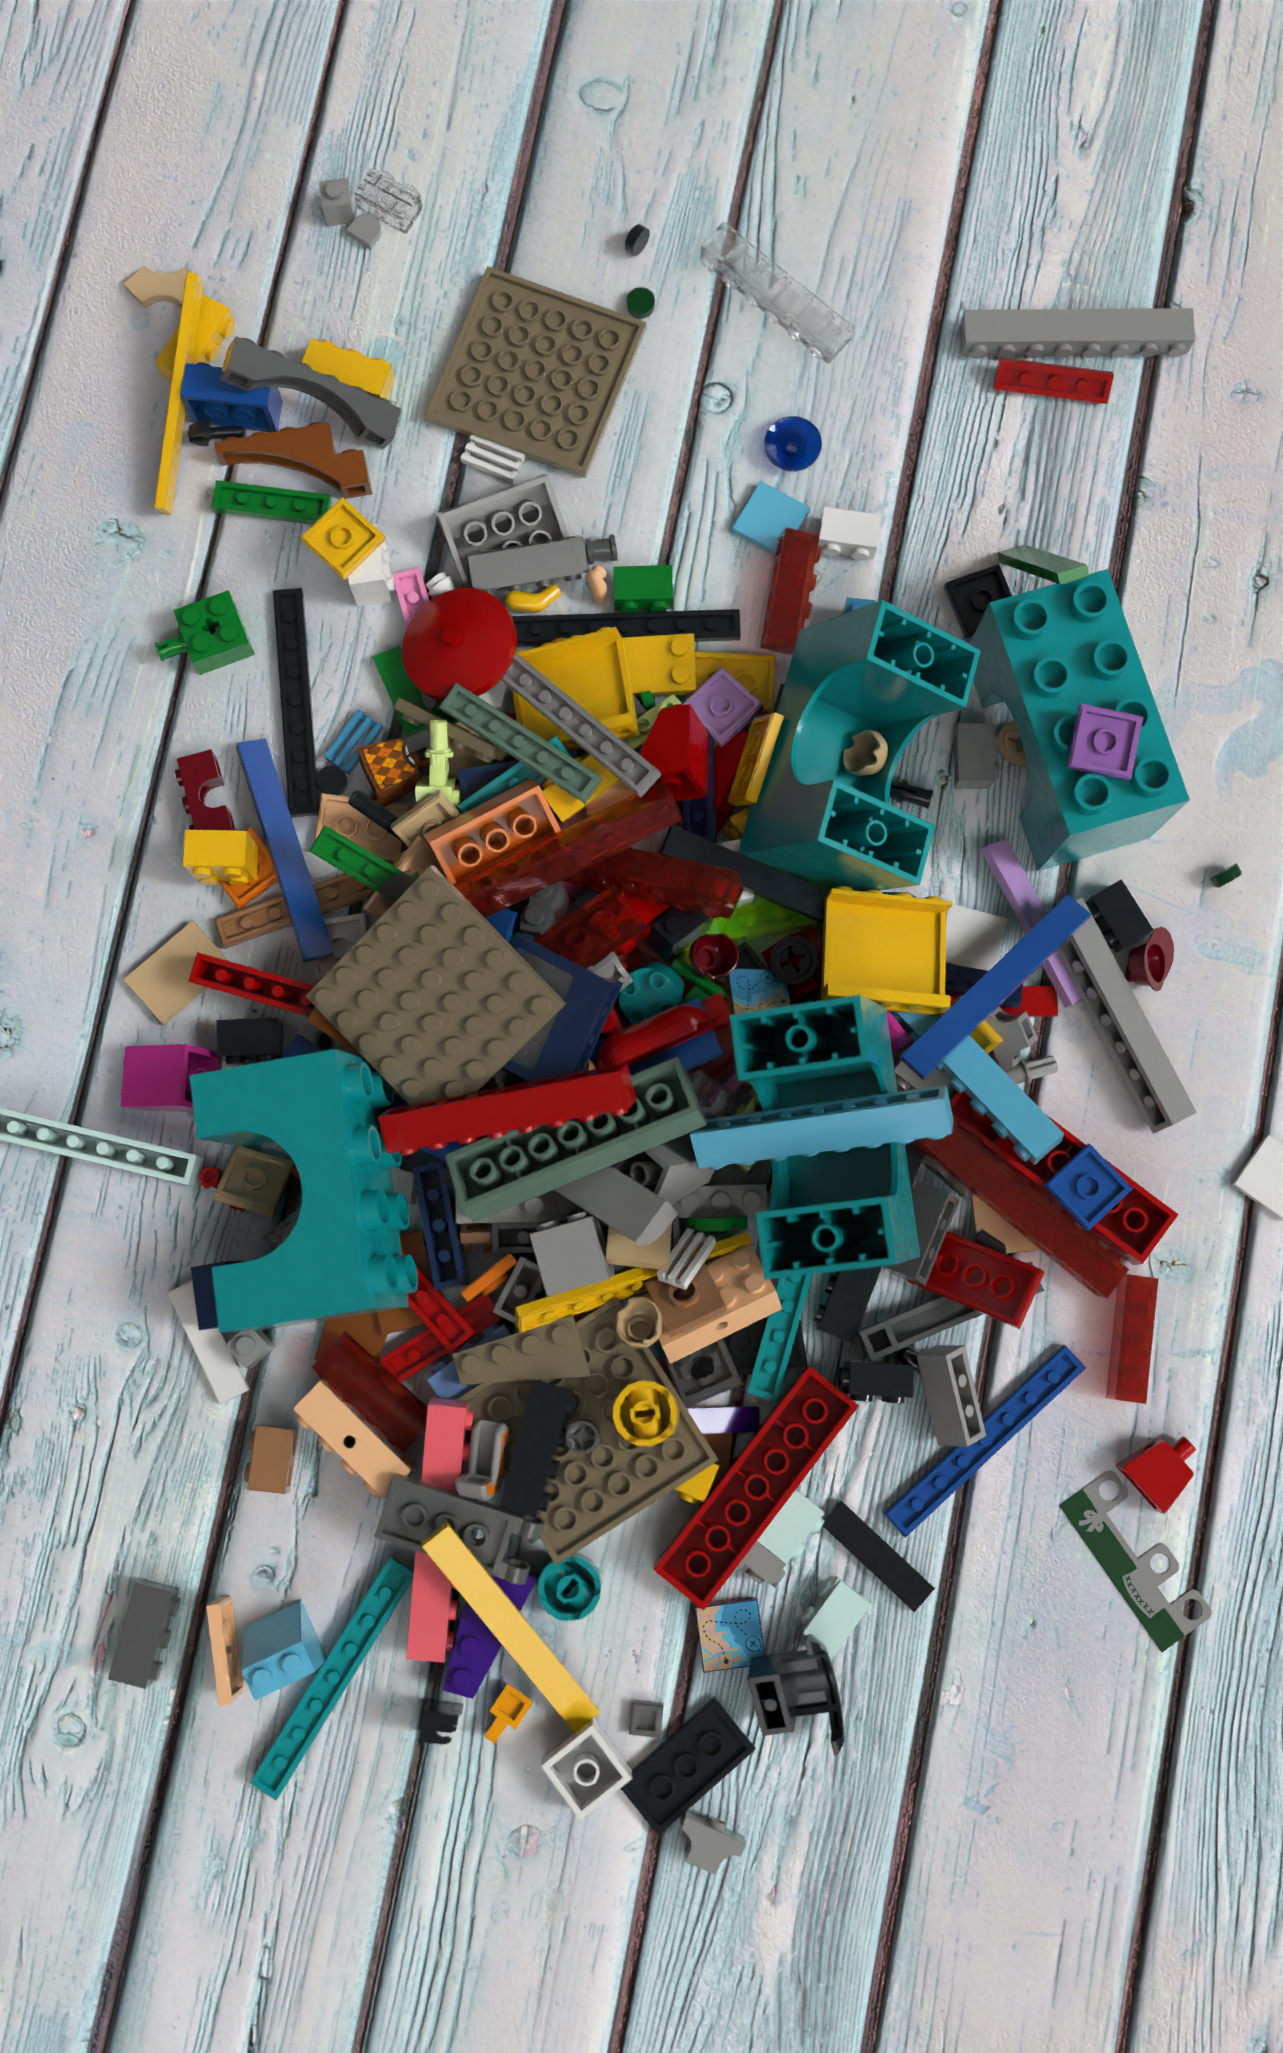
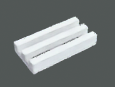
M471 435L470 442L465 447V453H462L460 459L461 463L514 484L524 463L525 454ZM473 453L475 455L487 459L490 462L512 469V472H508L494 465L471 457V455Z
M687 1228L670 1253L668 1270H658V1280L686 1290L715 1247V1237L709 1235L708 1238H705L704 1233L698 1232L694 1234L693 1229ZM699 1245H702V1247L700 1248V1250L698 1251V1253L696 1254V1256H695L694 1259L692 1260V1259H691L692 1255H693L694 1252L697 1250V1248L699 1247ZM688 1266L682 1277L677 1279L682 1270Z

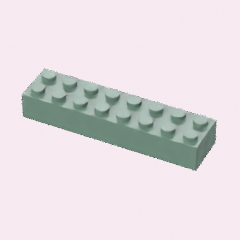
M675 1057L631 1076L636 1101L628 1108L629 1111L625 1114L610 1116L609 1112L597 1114V1118L586 1122H579V1119L575 1118L567 1120V1123L562 1126L549 1128L548 1124L536 1126L537 1129L527 1133H518L517 1129L506 1131L507 1134L495 1139H488L486 1137L446 1154L445 1157L461 1210L475 1223L706 1126L705 1118L689 1076L680 1059Z

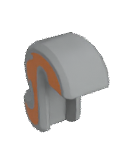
M483 1419L478 1420L474 1424L471 1432L467 1474H463L455 1479V1488L460 1496L488 1501L498 1492L505 1471L504 1448L509 1443V1429L506 1424Z

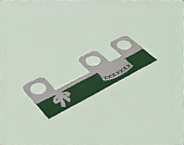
M1107 1471L1062 1503L1060 1507L1161 1652H1164L1211 1617L1212 1611L1197 1590H1189L1172 1604H1169L1158 1586L1178 1572L1179 1563L1164 1544L1156 1545L1140 1558L1136 1557L1106 1514L1128 1497V1490L1117 1474L1113 1471ZM1107 1480L1115 1482L1119 1487V1495L1112 1501L1104 1500L1099 1493L1100 1485ZM1157 1553L1165 1554L1170 1560V1568L1164 1574L1155 1573L1150 1566L1151 1558ZM1189 1599H1195L1202 1605V1614L1196 1620H1190L1183 1614V1604Z

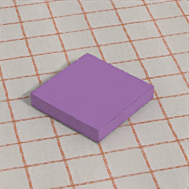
M1086 704L1078 705L1066 768L1125 781L1131 780L1143 717Z

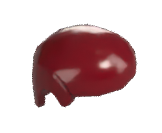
M724 933L705 934L691 944L688 957L693 971L702 978L719 979L729 975L737 967L739 952L736 943Z

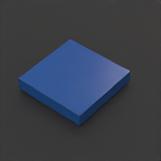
M1090 1143L1086 1144L1043 1185L1086 1232L1133 1189Z

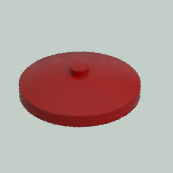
M459 588L439 594L419 609L406 629L402 643V661L405 671L419 690L435 700L443 702L455 683H458L476 696H480L493 688L503 678L513 661L517 646L515 623L505 606L496 597L483 590Z

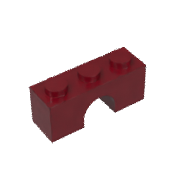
M212 749L177 758L179 769H175V775L179 786H184L186 794L185 797H182V803L186 814H191L193 824L189 825V830H236L232 813L226 805L215 808L205 806V798L208 792L214 788L224 786L219 761Z

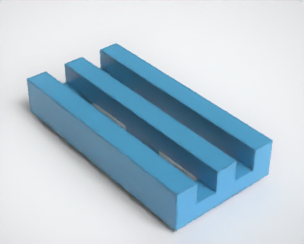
M358 709L324 755L325 759L350 775L359 763L357 751L347 765L343 763L369 726L373 729L360 747L373 744L383 730V726L373 721L371 717L364 715ZM362 721L363 723L361 724V726L358 728L356 733L353 735V737L350 739L348 744L345 746V748L342 750V752L336 759L335 756L337 755V753L340 751L342 746L345 744V742L351 736L353 731Z

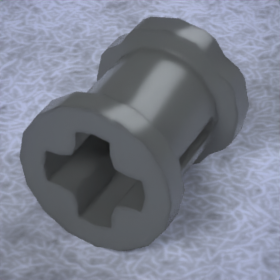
M614 534L609 535L605 539L592 541L590 538H585L589 565L594 564V561L605 559L618 561Z

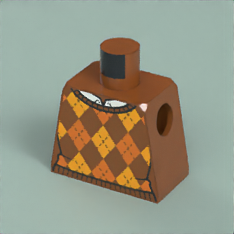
M399 738L357 748L360 765L378 804L385 807L415 790V786L421 778L419 769L430 765V757H425L427 747L411 753L405 739Z

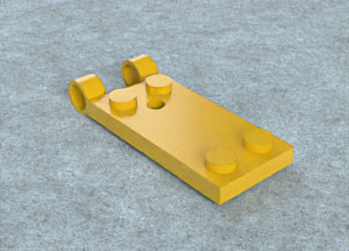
M694 634L623 638L632 692L635 697H640L641 693L651 690L652 696L693 694L697 690ZM568 638L554 639L551 643L568 640Z

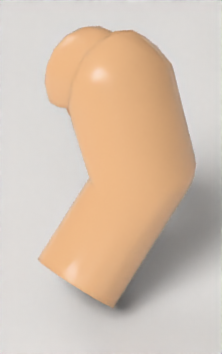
M594 565L591 571L588 570L586 576L592 592L593 602L596 605H603L607 601V586L603 580L607 572L600 565Z

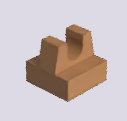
M463 1223L461 1225L460 1238L465 1253H471L472 1244H482L483 1253H490L492 1223Z

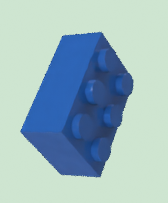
M203 362L185 364L180 397L193 423L209 420L210 425L242 426L246 430L278 431L283 405L278 387L259 388L247 392L219 380L222 367H214Z

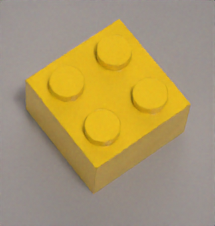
M185 830L183 866L196 880H199L200 884L216 885L218 881H229L232 885H247L248 881H257L258 845L247 831Z

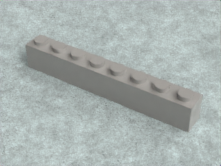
M1193 308L965 310L960 323L961 356H970L975 359L985 356H999L1001 358L1013 356H1027L1029 358L1056 356L1058 358H1065L1070 355H1083L1087 358H1093L1098 355H1112L1118 358L1126 355H1140L1142 357L1169 355L1171 357L1187 355L1195 341Z
M1083 897L1075 900L1090 912ZM1091 914L1090 918L1056 951L1154 1134L1197 1112Z

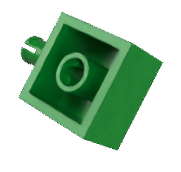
M229 590L173 610L181 630L179 635L155 643L161 661L184 652L190 654L191 660L200 675L255 655L236 602Z

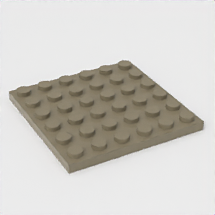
M487 266L425 412V420L467 436L474 435L525 454L528 458L586 478L646 331L647 322Z
M434 865L429 866L306 995L309 1001L409 1105L478 1092L567 1004Z
M618 1297L576 1323L592 1377L539 1380L575 1390L573 1397L578 1398L577 1406L573 1417H567L565 1429H568L576 1421H589L598 1427L601 1434L600 1444L590 1453L580 1454L574 1452L567 1443L564 1449L559 1447L556 1460L560 1461L559 1471L556 1480L550 1479L547 1492L552 1493L547 1512L542 1511L539 1516L545 1521L540 1540L555 1565H558L719 1461L650 1348L633 1349L620 1340L616 1333L617 1312L622 1310L624 1306ZM534 1380L480 1384L458 1398V1400L469 1401V1411H474L473 1426L480 1419L507 1425L509 1429V1443L504 1448L505 1471L503 1477L505 1481L508 1476ZM638 1381H654L667 1387L675 1396L679 1406V1423L674 1434L665 1442L654 1446H636L625 1440L617 1431L613 1420V1405L617 1397L629 1384Z

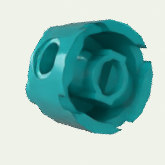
M659 961L646 962L635 968L629 974L633 982L619 992L620 1007L632 1025L669 1008L681 1005L685 997L684 982L680 974Z
M581 1553L573 1554L558 1565H555L551 1559L546 1563L539 1577L538 1594L541 1605L549 1615L561 1621L585 1618L595 1609L600 1600L602 1579L599 1569L590 1558Z

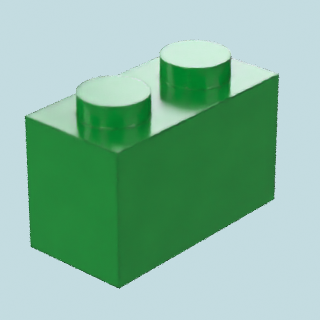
M672 565L614 566L615 611H621L622 613L638 612V610L659 612L673 609Z

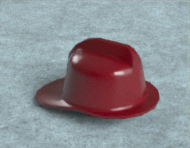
M1155 928L1147 943L1130 950L1124 974L1128 982H1134L1139 986H1150L1156 992L1162 989L1174 959L1173 940L1166 928Z

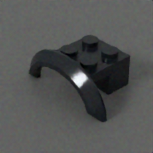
M807 1634L804 1639L807 1650L752 1657L747 1680L762 1736L794 1732L797 1716L829 1712L830 1742L833 1754L837 1756L845 1741L844 1720L836 1676L826 1646L814 1635Z

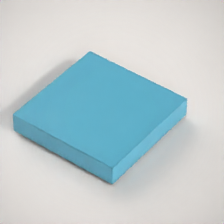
M760 481L734 524L732 532L783 559L810 513L811 507Z

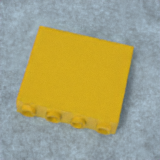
M604 627L590 634L574 635L568 638V640L557 643H545L538 648L527 651H516L518 655L621 740L640 735L624 640L616 627ZM512 690L516 719L519 724L545 741H549L557 735L567 751L584 750Z
M847 886L831 888L824 899L821 1001L861 995L886 1007V1011L942 1016L950 1008L951 997L950 995H945L946 920L947 911L952 907V902L942 901V898L937 896L915 898L909 893L888 895L883 894L880 890L860 892L853 891L852 888Z

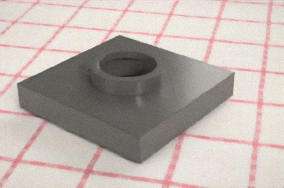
M723 1338L671 1364L663 1349L660 1350L677 1393L686 1408L742 1384ZM704 1359L711 1362L714 1369L712 1375L709 1374L707 1377L700 1378L699 1380L692 1376L691 1368L696 1361Z

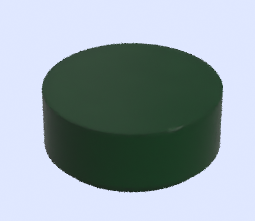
M644 287L631 290L627 296L628 312L633 317L639 319L649 317L655 309L654 294Z
M1235 863L1215 874L1210 879L1214 886L1219 888L1239 877L1242 871L1238 864Z

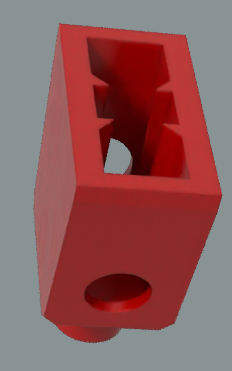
M1184 1436L1172 1446L1165 1440L1157 1438L1115 1466L1155 1511L1165 1514L1194 1476V1472L1184 1461L1196 1451V1448Z

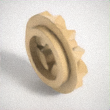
M1011 721L1004 725L998 734V750L1002 759L1010 762L1012 766L1023 765L1025 767L1027 760L1024 747L1016 753V744L1012 743V740L1017 741L1020 734L1015 721Z

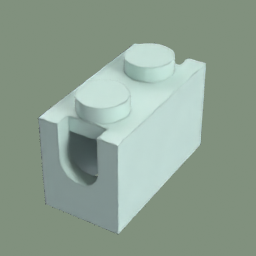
M795 1490L757 1541L785 1564L790 1559L795 1561L805 1549V1545L802 1543L809 1533L814 1536L822 1527L824 1520L821 1517L824 1515V1512Z
M838 1577L834 1582L829 1580L823 1586L819 1593V1596L822 1597L815 1608L810 1606L800 1619V1622L803 1623L800 1627L802 1633L814 1635L826 1646L828 1653L833 1657L871 1606L867 1599Z

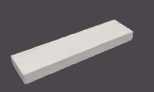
M190 1281L168 1292L167 1294L220 1405L249 1391L250 1388L234 1355L225 1347L228 1342L223 1332L219 1333V1329H198L193 1282Z

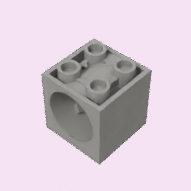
M587 1211L567 1216L568 1223L560 1224L559 1219L536 1225L537 1232L529 1234L547 1297L608 1280L616 1274L613 1264H607L605 1261L607 1242L601 1221L593 1215L590 1216V1213Z

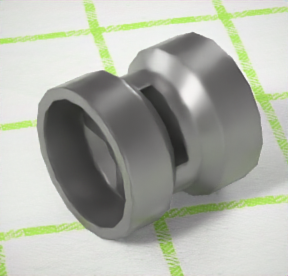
M576 1421L567 1429L566 1443L574 1452L580 1454L590 1453L600 1444V1430L592 1422Z

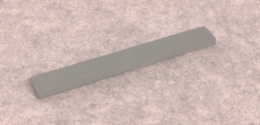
M515 652L513 661L501 681L638 796L642 797L662 774Z

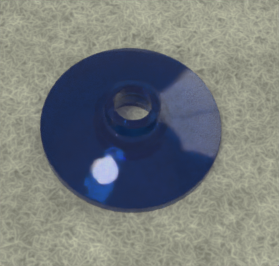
M788 416L775 421L769 427L765 435L764 448L768 459L776 467L785 471L796 472L807 469L816 462L821 452L822 439L816 426L809 420L798 416ZM792 445L795 446L797 450L790 451L787 449V447Z

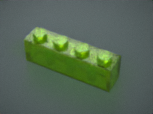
M770 901L718 910L716 914L719 934L724 933L728 935L735 943L798 932L809 928L823 927L822 923Z

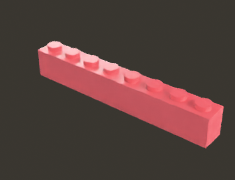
M431 1398L428 1403L422 1482L458 1493L455 1488V1479L463 1475L464 1462H469L470 1443L466 1442L467 1430L472 1431L474 1411H469V1401ZM415 1551L406 1659L445 1663L448 1652L453 1651L455 1644V1632H450L451 1620H456L458 1601L452 1600L453 1588L455 1586L428 1554Z

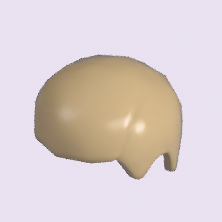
M866 729L859 734L853 735V745L843 750V765L848 773L870 776L878 773L886 762L888 754L887 742L879 732Z
M632 1297L628 1299L626 1306L617 1312L616 1333L622 1343L633 1349L651 1346L662 1334L663 1317L657 1305L646 1297Z

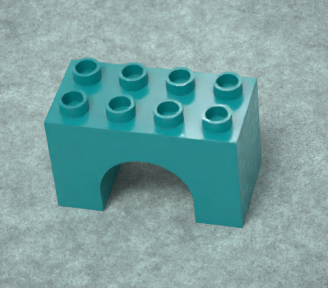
M1108 569L1091 573L1086 578L1061 585L1056 583L989 603L969 643L981 650L973 683L982 708L1005 702L1018 728L1026 755L1030 780L1029 802L1019 817L1037 870H1045L1150 839L1190 799ZM1086 704L1143 717L1131 780L1125 781L1066 768L1078 705Z
M884 600L800 629L777 713L783 715L784 718L757 802L751 804L738 853L827 891L839 886H847L852 888L853 891L865 892L866 890H886L920 885L935 825L889 805L892 778L908 743L927 722L939 715L966 708L981 650ZM866 729L879 732L888 746L887 759L882 769L870 776L848 773L843 765V750L853 745L854 740L852 736Z
M861 995L730 1015L738 1081L748 1082L753 1086L763 1111L897 1092L886 1007ZM890 1142L883 1143L875 1148L853 1147L840 1153L831 1150L819 1152L810 1157L794 1155L780 1161H772L771 1202L767 1211L755 1213L764 1280L895 1265L920 1257L905 1144Z
M337 1049L189 1075L197 1139L243 1147L277 1142L294 1161L302 1184V1205L298 1220L290 1235L278 1248L256 1260L212 1267L219 1333L273 1329L409 1307L407 1293L416 1292L418 1274L413 1257L410 1254L402 1255L399 1230L408 1229L410 1214L405 1195L402 1192L394 1193L391 1168L401 1165L402 1156L399 1155V1152L387 1154L378 1117L384 1113L383 1107L392 1105L394 1093L393 1087L364 1058Z

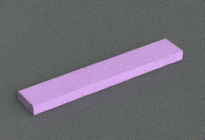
M1006 838L987 845L981 849V852L1025 934H1027L1041 921L1042 917L1047 915V912ZM1055 951L1042 966L1066 1008L1082 1001V998L1058 952Z

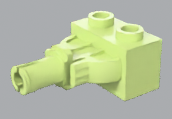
M430 720V747L425 751V757H430L429 776H421L415 786L416 805L439 789L452 805L458 808L457 805L463 801L461 785L457 784V776H449L448 757L454 756V750L448 747L447 720Z

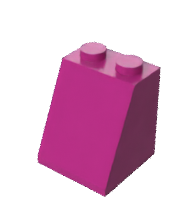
M187 1044L125 1046L121 1107L141 1111L194 1112L189 1075L221 1070L222 1060L217 1057L216 1051Z

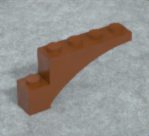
M313 422L308 426L299 428L284 427L276 432H256L247 437H227L222 441L214 442L216 454L222 466L234 464L281 466L322 480L339 490L343 494L344 499L373 494L364 451L348 449L340 454H336L334 437L329 422Z

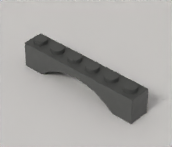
M236 336L229 345L219 380L247 392L259 388L280 387L306 393L334 410L350 427L357 439L383 450L393 441L401 408L393 405L389 400L367 394L360 387L344 384L335 376L319 373L305 363L287 359L280 352L262 348L248 338Z
M1041 1283L1036 1294L1044 1291ZM939 1297L858 1330L856 1336L866 1360L873 1361L983 1314L944 1297Z

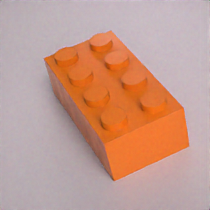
M532 778L424 834L444 876L461 894L565 839L540 786Z

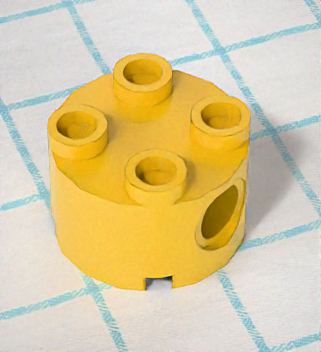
M638 1381L629 1384L617 1397L613 1405V1420L617 1431L625 1440L636 1446H654L665 1442L674 1434L679 1423V1406L675 1396L667 1387L654 1381Z

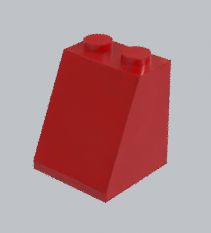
M675 704L672 707L661 708L639 753L640 756L662 774L644 794L649 804L654 805L707 797L709 733L690 704Z

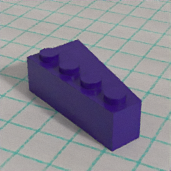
M529 1571L526 1583L523 1585L513 1584L492 1575L491 1577L517 1609L521 1611L539 1577V1573ZM467 1601L465 1602L442 1691L474 1699L502 1644Z

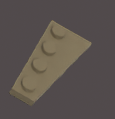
M398 698L394 709L404 713L403 720L416 726L420 722L427 725V732H429L430 720H447L415 703ZM450 721L447 722V736L452 738L450 744L465 751L470 747L476 750L474 756L488 763H491L492 759L502 762L517 760L485 738L476 734L472 735L470 730Z
M573 1315L452 1354L461 1385L592 1377Z

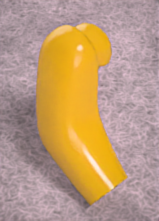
M554 583L536 594L518 590L509 591L505 596V604L512 610L539 613L551 605L562 593Z

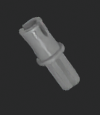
M1047 1056L1030 1062L1022 1060L1021 1064L1004 1072L1016 1084L1022 1082L1030 1084L1032 1079L1056 1073L1058 1066L1054 1056Z

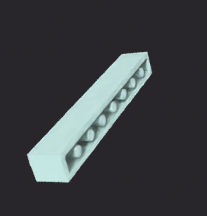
M0 1108V1141L194 1188L197 1187L199 1173L204 1162V1158L198 1155Z

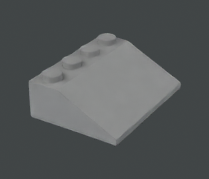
M541 474L435 513L464 588H471L465 554L569 537L547 474Z

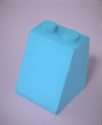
M302 1600L243 1628L242 1672L254 1701L315 1672L327 1659Z

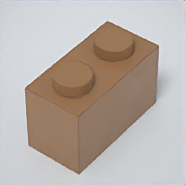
M261 1424L256 1426L255 1431H251L248 1448L253 1450L251 1463L247 1462L244 1472V1482H248L247 1490L279 1494L290 1492L299 1428Z

